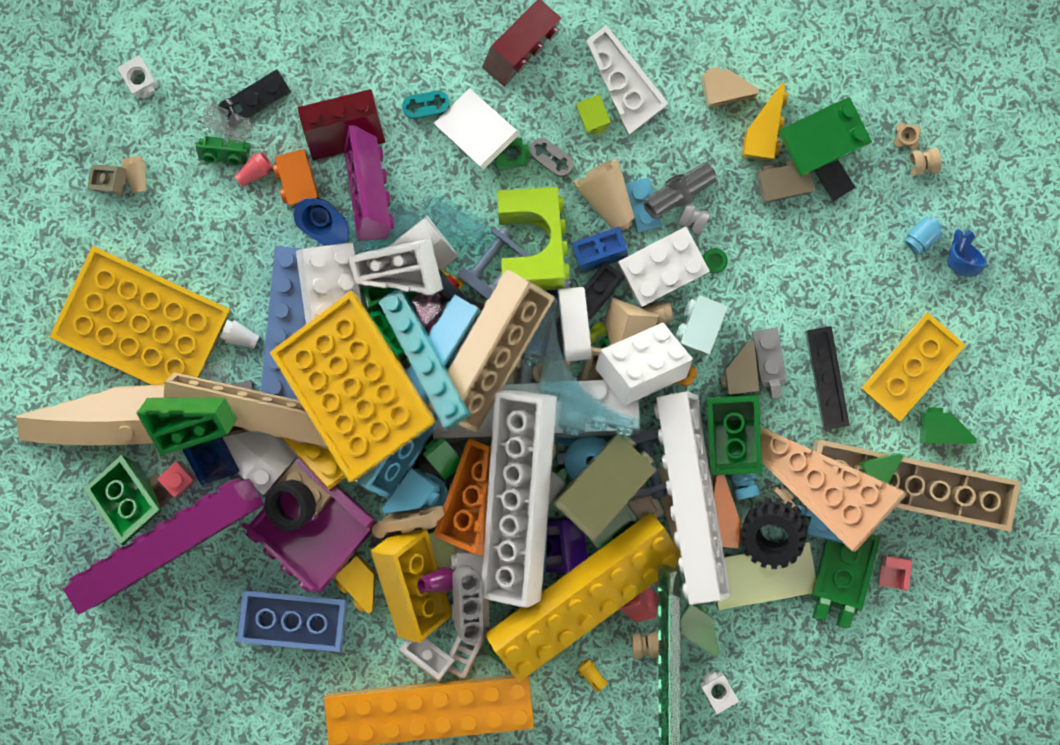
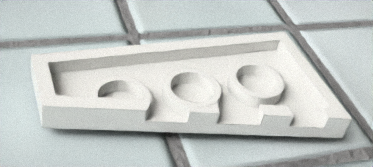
M607 25L586 40L628 136H630L667 107L669 103Z

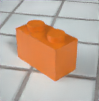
M305 149L275 157L276 164L273 165L276 179H281L283 188L280 189V195L284 204L288 203L290 208H295L301 200L306 198L320 199Z

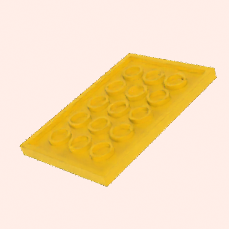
M92 245L49 337L151 385H164V382L174 372L200 378L231 309Z
M350 291L270 351L276 364L349 482L358 480L437 422L355 292Z

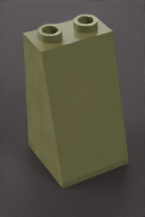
M616 433L553 500L554 504L593 541L656 471L652 466L655 461L645 451L639 454L633 448L636 443L626 433L622 437Z

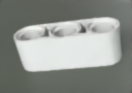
M584 287L558 289V305L565 362L591 359V343Z

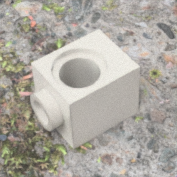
M140 55L118 67L128 88L136 98L142 97L144 99L155 93L154 89L159 85L145 60ZM139 74H145L144 82L135 85V78Z
M712 671L702 678L703 682L700 683V686L716 714L739 702L722 672L716 673V671ZM717 684L723 685L724 692L720 696H713L711 694L713 686Z

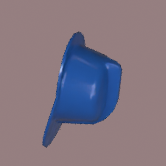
M306 198L296 205L293 213L294 221L305 234L324 246L344 244L347 241L349 235L347 221L329 201Z

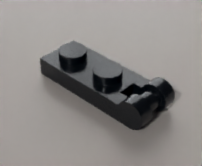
M278 69L234 96L221 101L218 104V108L222 113L225 112L230 127H234L290 93L291 90ZM240 103L243 111L236 113L233 107Z

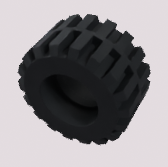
M771 498L765 500L764 504L759 501L754 508H750L740 531V537H742L740 543L741 547H745V555L752 556L751 561L756 564L759 561L761 563L760 567L766 568L767 565H771V569H777L778 565H781L783 569L788 567L789 562L793 564L797 561V557L801 556L807 539L808 525H805V516H800L801 510L798 507L792 508L793 503L787 501L784 504L782 499L779 498L776 499V502H772ZM770 524L777 525L785 530L788 539L778 543L771 542L761 534L760 528Z

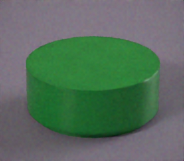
M712 248L703 255V259L710 271L709 273L717 274L726 268L728 263L727 255L721 249Z

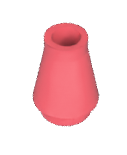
M264 153L253 154L242 169L235 174V178L241 186L245 187L249 183L270 174L273 165Z

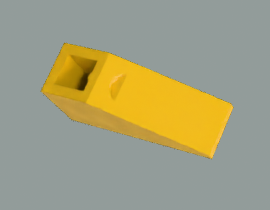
M781 83L745 132L741 158L771 162L774 156L779 155L781 141H777L778 131L784 126V117L781 116V109L786 107L788 92L784 91V83Z

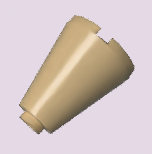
M614 158L612 162L608 160L586 172L587 177L581 180L578 177L573 181L575 188L612 229L619 227L623 231L632 225L631 220L635 217L617 158Z

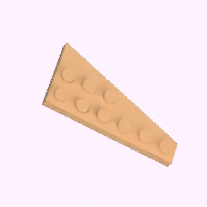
M761 428L762 463L852 551H856L908 494L781 435Z

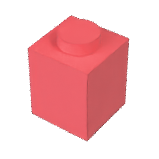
M176 461L157 478L174 498L180 497L199 480L182 461Z

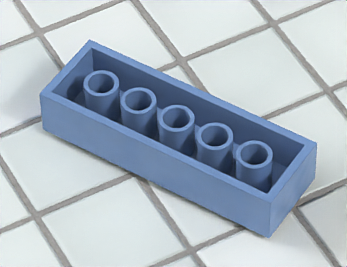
M275 246L261 392L299 400L270 354V351L306 325L296 251L303 248Z

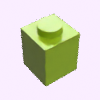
M600 94L576 103L575 108L586 135L593 134V137L607 132L606 128L610 126L611 121Z

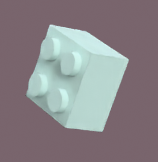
M700 295L694 298V300L691 299L688 301L683 313L684 316H687L685 324L682 323L678 326L675 334L676 339L686 350L702 356L709 355L728 306Z

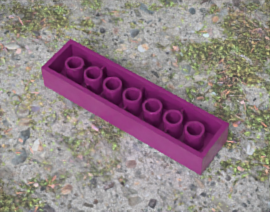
M237 478L232 482L229 481L217 488L218 491L200 498L196 501V504L174 514L175 517L153 527L154 530L136 537L132 540V543L113 551L111 556L95 562L86 571H82L69 578L70 584L62 589L77 614L80 615L102 604L264 506L265 504L250 478L243 481Z

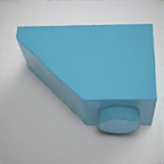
M410 469L381 511L384 513H398L428 508L429 506L432 507L440 497L438 493L442 487L421 470Z

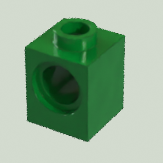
M522 137L514 139L495 158L497 171L527 166L526 159H530L528 144H523ZM508 149H516L519 156L515 160H508L504 154Z

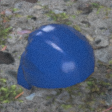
M957 229L954 234L952 247L949 250L947 265L958 276L975 277L984 270L987 264L982 253L971 244L975 237L971 230L966 231L963 235V232Z

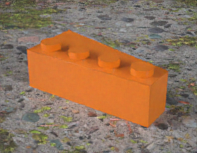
M468 438L443 507L445 515L438 521L433 536L473 554L484 555L492 445Z

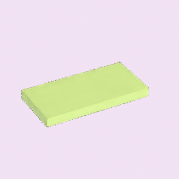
M810 542L805 543L803 552L800 557H797V561L793 564L789 562L788 567L783 569L781 565H778L777 569H771V565H767L766 568L760 567L761 563L759 561L756 564L751 561L752 556H746L745 553L725 556L731 598L718 600L717 606L718 610L812 594L816 574Z

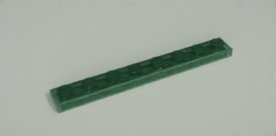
M669 565L658 566L659 745H680V735L682 733L680 724V711L682 709L680 699V686L682 684L680 675V662L682 660L680 650V637L682 635L680 625V612L682 610L680 587L682 585L680 571Z

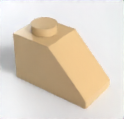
M720 67L706 70V74H703L701 77L707 108L755 98L759 94L756 86L728 69L720 70Z

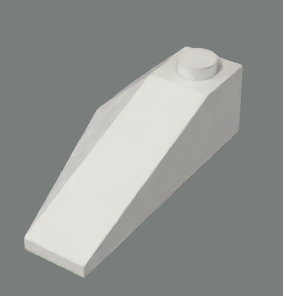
M245 432L222 437L239 469L236 472L245 480L250 478L254 487L263 495H266L277 484L279 479L298 458L283 440L271 437L263 432Z

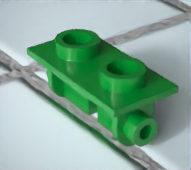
M208 136L199 138V144H196L199 160L207 163H215L216 161L227 162L233 166L246 164L248 161L247 153H250L251 144L246 143V140L228 139L227 146H223V138Z

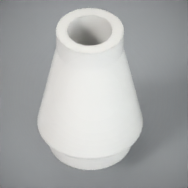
M227 320L220 339L225 340L227 344L254 349L260 335L255 334L236 320L234 322Z

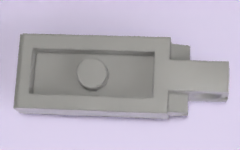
M778 327L753 331L752 337L762 386H769L771 399L781 398V384H786V374Z

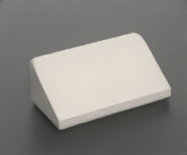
M426 638L420 643L406 640L399 649L402 655L437 682H440L455 661Z

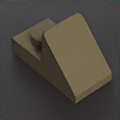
M92 165L87 189L123 197L127 182L125 176L126 168Z

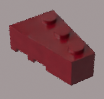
M537 0L491 45L482 68L505 87L517 72L519 73L523 70L528 60L532 56L535 57L544 47L543 43L547 39L551 41L560 30L558 25L562 18L542 0Z

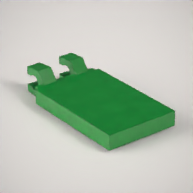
M870 534L856 551H852L843 543L830 540L825 541L811 594L813 601H816L812 615L813 619L825 621L829 607L833 606L841 609L836 626L843 628L851 627L854 613L857 614L858 610L861 611L863 609L881 539L880 536Z

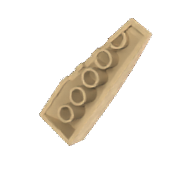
M164 385L113 387L104 392L92 393L80 399L68 400L56 406H47L17 415L19 441L62 445L153 444L136 412L146 398H163Z

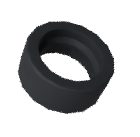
M291 479L275 485L268 491L265 497L264 508L268 519L274 526L280 530L293 531L312 520L316 512V502L313 493L307 485L301 481ZM282 492L291 493L299 502L300 516L298 519L290 518L283 511L280 503Z

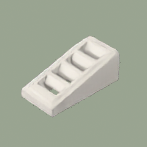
M473 627L466 628L464 632H469ZM483 628V637L478 643L473 644L475 646L474 649L460 644L462 639L459 634L457 635L449 656L466 664L464 671L451 666L448 672L463 679L466 678L484 641V634L488 632L487 629ZM456 650H459L469 655L470 658L467 659L461 655L456 654L455 652Z

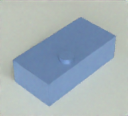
M243 591L237 642L343 652L348 601Z

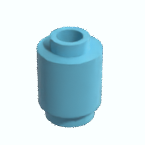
M924 217L907 234L908 238L904 242L910 250L920 255L922 252H926L942 236L943 233L940 230L942 225L933 217L930 219Z

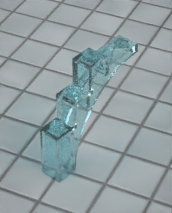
M436 193L434 197L429 196L423 206L424 214L399 200H396L395 204L390 203L388 213L393 214L394 229L390 230L388 239L357 241L353 210H351L346 221L349 232L353 236L352 238L348 236L344 244L353 243L355 255L374 250L382 244L398 239L428 215L442 235L460 239L477 247L490 225L484 219Z
M554 299L524 350L521 359L525 360V364L531 366H540V363L544 364L539 385L540 394L557 396L556 401H559V397L563 398L558 422L559 429H564V434L578 436L579 432L585 433L587 424H591V428L606 431L608 427L617 429L616 432L622 435L631 436L632 432L638 433L639 418L619 413L600 403L585 391L572 375L563 359L558 343L556 325L558 301Z

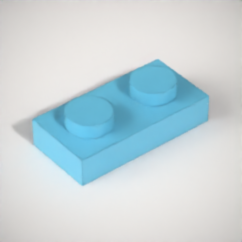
M649 177L626 183L637 233L661 227L660 217L657 219L652 218L646 212L643 205V199L653 194Z

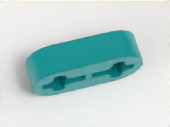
M442 91L410 95L402 103L403 112L410 119L441 115L450 107L449 98ZM437 96L441 100L446 101V103L442 104L441 109H437L436 105L428 106L427 103L435 102V97ZM411 101H415L417 105L425 104V107L417 108V113L412 114L411 110H407V107L411 105Z

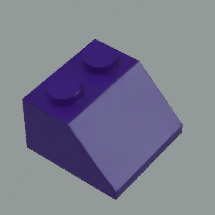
M569 518L547 520L546 573L570 572L588 559L585 533Z

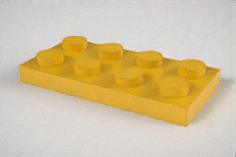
M926 312L860 389L894 419L901 422L963 350L966 344L931 314Z

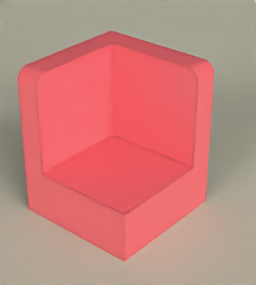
M882 555L878 584L908 591L912 560Z
M648 587L621 607L620 610L634 622L655 619L659 596Z

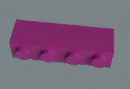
M354 125L349 126L344 155L357 241L388 239L390 230L394 229L393 214L388 213L390 193L385 191L384 184L387 183L386 169L381 168V162H383L382 146L378 147L376 136Z

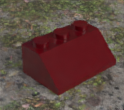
M372 89L297 107L303 133L313 161L344 153L348 128L353 125L376 136L378 145L386 143Z

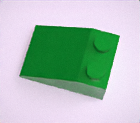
M850 97L829 105L778 131L800 177L851 155L872 143Z
M759 394L708 396L707 412L711 475L762 473Z
M123 455L119 456L84 488L121 545L128 542L161 512L150 480L137 462Z

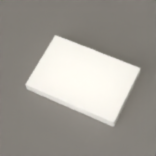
M470 88L434 122L436 127L482 170L520 135L514 127Z

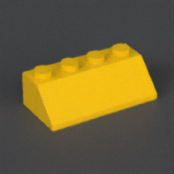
M418 529L388 537L371 550L397 637L420 643L452 616L446 593H421L418 589L417 582L419 578L439 569L428 530Z

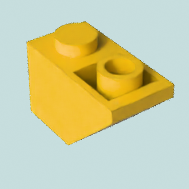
M358 554L337 573L335 584L344 594L348 592L354 598L352 603L360 612L366 611L369 614L373 611L375 604L376 572Z

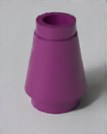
M443 567L419 578L417 582L419 591L421 593L451 592L453 589L452 576L454 570Z

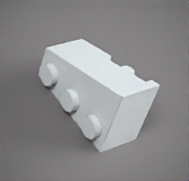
M431 238L362 252L349 258L354 281L357 284L383 288L392 287L402 291L423 292V294L428 295L443 289Z

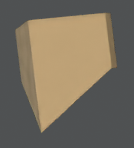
M612 298L604 321L610 346L656 326L660 315Z

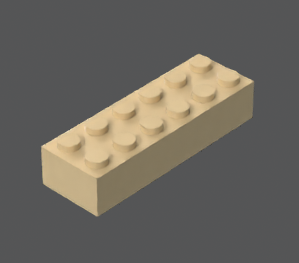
M508 269L499 279L494 292L485 303L483 311L473 324L471 332L464 344L459 348L456 358L447 370L470 413V416L462 420L458 425L476 433L495 402V392L503 389L555 298ZM430 401V403H429V405H428L427 407H429L430 409H432L433 411H435V409H434V407H433V405H432V403H431V401Z

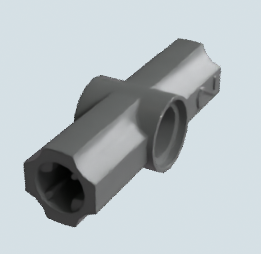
M703 162L685 174L671 177L665 182L663 188L643 199L646 212L652 218L657 219L674 207H681L692 202L695 199V194L716 182L717 175L715 170L709 163Z

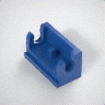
M619 227L571 243L580 274L600 268L604 262L612 264L628 257V250Z

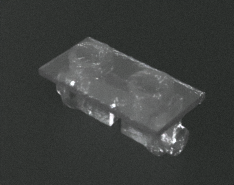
M207 103L203 110L206 116L197 120V122L205 125V129L215 133L221 132L227 135L229 140L236 143L244 142L253 136L248 134L253 128V124L250 123L249 119L232 113L230 120H227L229 110L214 103L211 105Z

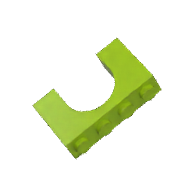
M558 187L498 190L499 225L534 224L542 228L550 238L547 247L534 256L501 258L502 276L506 269L542 290L564 289L565 279H570L569 264H564L563 257L568 256L567 241H562L561 235L566 234L565 219H560V212L564 211L563 196L558 197Z

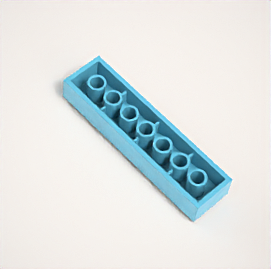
M456 295L446 305L444 313L432 327L431 334L429 335V339L446 370L452 365L459 348L464 344L473 324L482 312ZM411 365L405 373L426 406H428L430 399ZM428 407L437 422L355 482L365 489L389 499L405 478L439 424L440 418L438 414Z

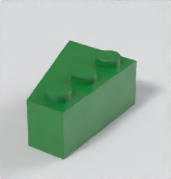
M146 398L136 412L161 456L228 435L237 420L226 398Z

